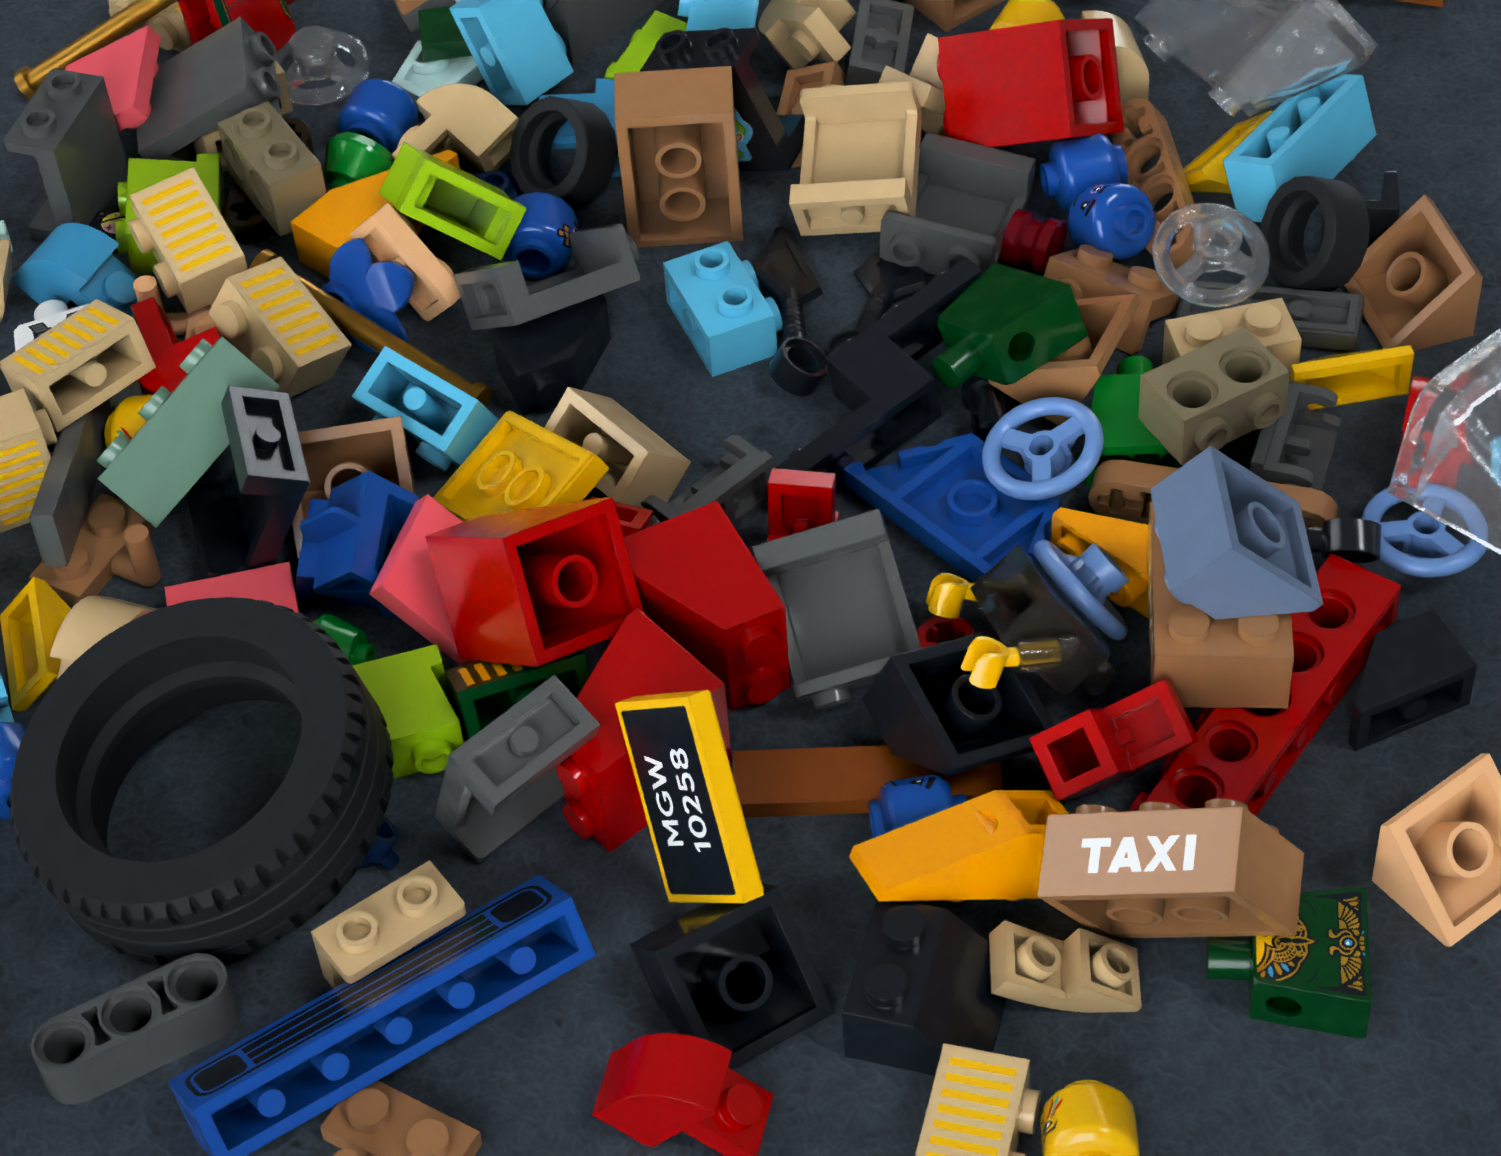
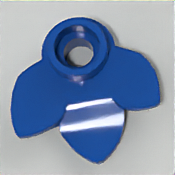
M363 238L353 239L341 245L330 260L329 282L321 289L341 302L344 300L347 306L407 342L406 332L396 313L406 306L412 296L414 289L413 273L407 267L397 262L385 261L373 264L370 250ZM341 330L345 337H352L348 333ZM352 337V339L363 350L367 352L378 353L372 348L365 345L364 343L357 340L356 338Z

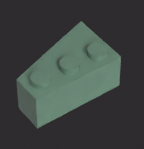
M223 336L218 338L213 345L203 338L179 365L187 375L176 388L170 392L162 385L138 412L146 422L131 440L120 433L96 460L105 468L99 475L98 480L155 528L159 526L230 444L221 406L227 387L235 386L276 391L280 386Z

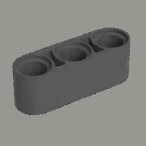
M195 953L177 959L52 1017L40 1025L34 1033L30 1045L32 1056L46 1089L53 1099L63 1104L77 1105L90 1101L221 1039L237 1023L239 1009L225 965L217 957L210 954Z

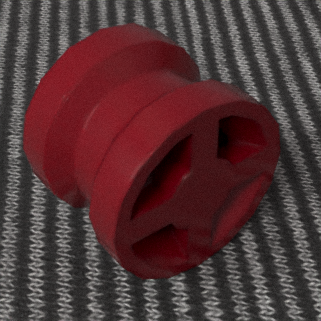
M1017 209L1009 220L1002 240V264L1012 267H1018L1021 264L1029 265L1035 274L1044 276L1049 257L1063 252L1066 239L1065 222L1053 218L1043 222L1036 220L1033 212Z

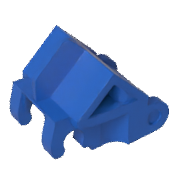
M367 471L332 488L329 500L310 499L307 519L301 521L300 525L303 541L296 573L295 591L297 595L307 599L312 598L313 593L334 596L335 600L347 602L348 605L374 606L381 611L383 617L399 618L369 595V592L384 565L387 543H395L398 532L401 531L415 502L419 500V496L371 471Z

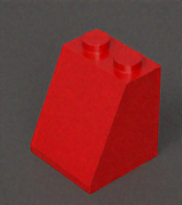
M1112 18L1053 20L938 38L937 72L940 80L943 82L946 109L943 115V128L947 137L997 148L1091 136L1096 133L1106 135L1124 132Z
M613 497L479 516L425 536L460 660L538 667L614 637L626 616L636 608L644 613Z
M718 501L624 537L644 614L725 684L728 709L733 711L751 703L764 704L774 699L781 691L791 687L785 605Z
M638 608L626 616L576 697L599 722L600 727L597 735L555 768L564 789L566 805L563 806L562 811L569 826L584 840L591 836L594 837L609 853L648 825L617 714L616 702L634 696L709 690L730 765L732 764L725 684Z

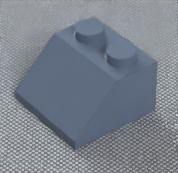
M1212 446L1206 448L1150 489L1156 518L1154 529L1160 539L1166 569L1164 571V581L1171 594L1183 604H1191L1215 619L1313 612L1323 605L1300 502Z

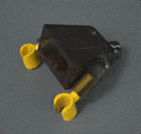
M1019 544L984 576H977L976 583H969L967 580L951 573H940L932 580L926 597V604L929 605L928 610L930 613L944 618L956 619L959 617L964 599L976 601L977 609H983L999 638L1008 646L1006 647L998 640L986 636L976 637L970 643L961 669L972 671L969 678L972 685L984 689L995 688L1004 667H1012L1016 673L1036 672L1060 695L1070 694L1079 686L1089 696H1096L1105 691L1114 681L1117 673L1116 667L1108 660L1112 650L1096 626L1071 602L1049 575Z

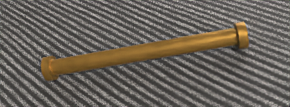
M136 0L32 68L24 66L14 73V80L18 89L24 96L31 99L52 69L65 70L67 65L113 43L178 0Z
M265 249L254 258L250 268L279 256ZM296 274L338 328L378 353L382 351L384 346L390 348L476 398L485 407L489 404L492 397L491 387L481 381L475 384L471 383Z

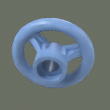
M1044 397L1025 402L1001 417L986 437L982 450V465L985 475L997 490L1012 498L1044 500L1059 496L1079 485L1097 465L1104 446L1103 429L1097 416L1087 406L1078 401L1063 397ZM1058 415L1069 418L1051 431L1043 430L1029 434L1016 430L1024 423L1038 417ZM1084 434V448L1080 457L1075 461L1071 448L1077 438ZM1002 448L1015 451L1021 455L1025 471L1032 475V482L1015 479L1005 472L1000 459Z
M1410 480L1391 485L1380 491L1368 502L1361 519L1371 520L1382 525L1379 561L1393 570L1416 577L1435 578L1459 573L1474 565L1484 555L1491 540L1490 520L1480 503L1462 489L1439 481ZM1412 499H1427L1422 511L1412 514L1408 520L1381 522L1384 513L1393 505ZM1448 504L1463 513L1471 525V538L1466 546L1445 530L1446 524L1442 517Z
M1048 540L1037 541L1033 547L1034 556L1054 583L1104 634L1113 640H1123L1128 635V626L1106 596L1111 591L1117 593L1130 581L1124 571L1095 542L1080 556L1066 555Z

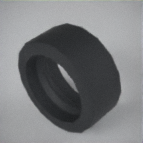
M548 96L535 101L521 115L513 132L510 148L512 175L522 193H550L563 199L572 208H579L592 203L605 190L614 172L617 155L615 131L607 115L592 103L555 96ZM569 120L575 131L577 146L575 159L568 176L557 185L551 172L550 164L552 142L558 130Z
M1315 176L1294 177L1278 188L1268 202L1262 218L1259 241L1263 264L1273 280L1287 288L1328 292L1335 291L1350 281L1362 264L1368 248L1370 229L1366 204L1358 191L1343 181ZM1320 203L1325 220L1324 239L1317 256L1309 265L1306 261L1303 247L1304 233L1310 214Z

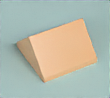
M1490 753L1479 754L1380 827L1372 881L1446 947L1453 946L1501 910V775Z

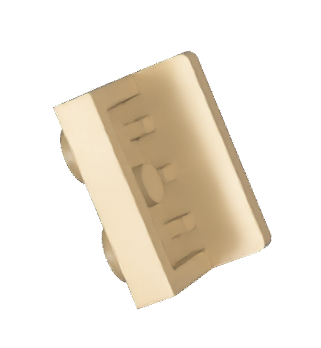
M429 860L311 931L323 976L333 989L345 982L353 984L464 917L466 908L461 897Z

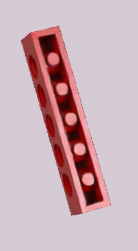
M1331 553L1316 573L1323 605L1313 612L1291 613L1294 663L1288 709L1204 708L1194 729L1199 742L1169 755L1162 767L1159 783L1150 794L1146 792L1140 793L1129 811H1139L1140 804L1145 802H1165L1179 806L1182 809L1204 808L1205 802L1211 799H1230L1246 804L1249 807V811L1257 817L1366 666L1376 633L1396 621L1401 585Z

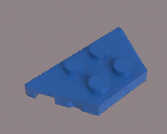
M973 433L945 439L940 444L931 447L917 446L897 451L898 462L865 470L862 462L858 461L850 463L843 468L844 485L875 509H879L883 515L974 583L1020 585V601L999 602L1015 614L1023 608L1040 567L1039 562L1034 556L1033 547L1039 540H1051L1052 514L1062 507V497L1060 495L1044 500H1020L1001 493L990 483L985 475L982 465L984 441ZM1001 454V464L1007 474L1021 481L1032 482V475Z

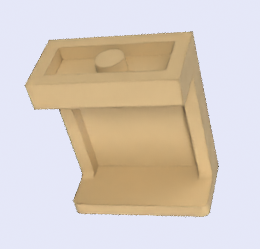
M886 80L877 84L848 86L828 84L818 88L801 89L799 102L805 116L800 184H791L789 205L800 235L814 236L880 232L881 219L886 211L915 217L922 113L913 83Z

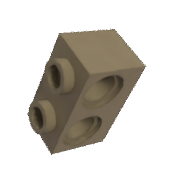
M266 101L255 107L245 109L241 113L217 124L229 175L281 237L292 232L290 222L326 194L321 163L273 106Z
M1244 326L1142 374L1140 378L1138 419L1170 454L1183 465L1209 446L1220 450L1226 443L1253 430L1266 428L1272 425L1278 418L1285 416L1290 371Z

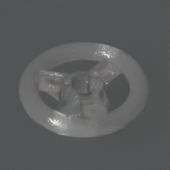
M308 26L298 30L292 35L291 40L277 51V62L280 66H282L287 58L293 55L294 62L285 73L291 103L299 105L328 104L349 96L357 85L366 80L371 68L370 54L366 46L359 39L348 33L330 30L322 26ZM336 47L351 53L355 60L354 67L346 66L337 58ZM327 78L338 81V83L324 88H297V86L309 80L319 81Z
M1195 203L1177 209L1160 224L1153 240L1152 256L1159 277L1173 293L1196 305L1220 308L1239 304L1254 295L1263 285L1268 275L1270 252L1263 233L1246 215L1222 204ZM1191 223L1194 232L1192 236L1193 252L1191 258L1176 269L1171 260L1170 245L1177 231ZM1243 237L1250 247L1252 257L1245 255L1239 249ZM1222 269L1246 276L1239 284L1221 290L1205 289L1192 284L1204 272H1218Z

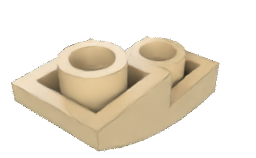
M1005 920L989 933L992 994L1035 1006L1080 1013L1137 1012L1142 1008L1138 953L1135 947L1082 928H1078L1062 941Z

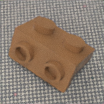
M1082 244L1077 249L1050 256L1043 277L1070 284L1075 299L1128 294L1137 295L1140 304L1116 346L1117 349L1128 354H1135L1142 349L1150 321L1170 315L1177 308L1182 290L1163 283L1164 275L1153 269L1142 266L1128 268L1112 261L1114 257L1112 253L1099 250L1089 244Z

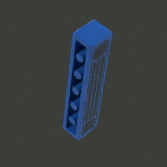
M538 874L466 914L353 984L345 982L167 1082L195 1139L209 1156H247L595 957L596 954L572 897Z

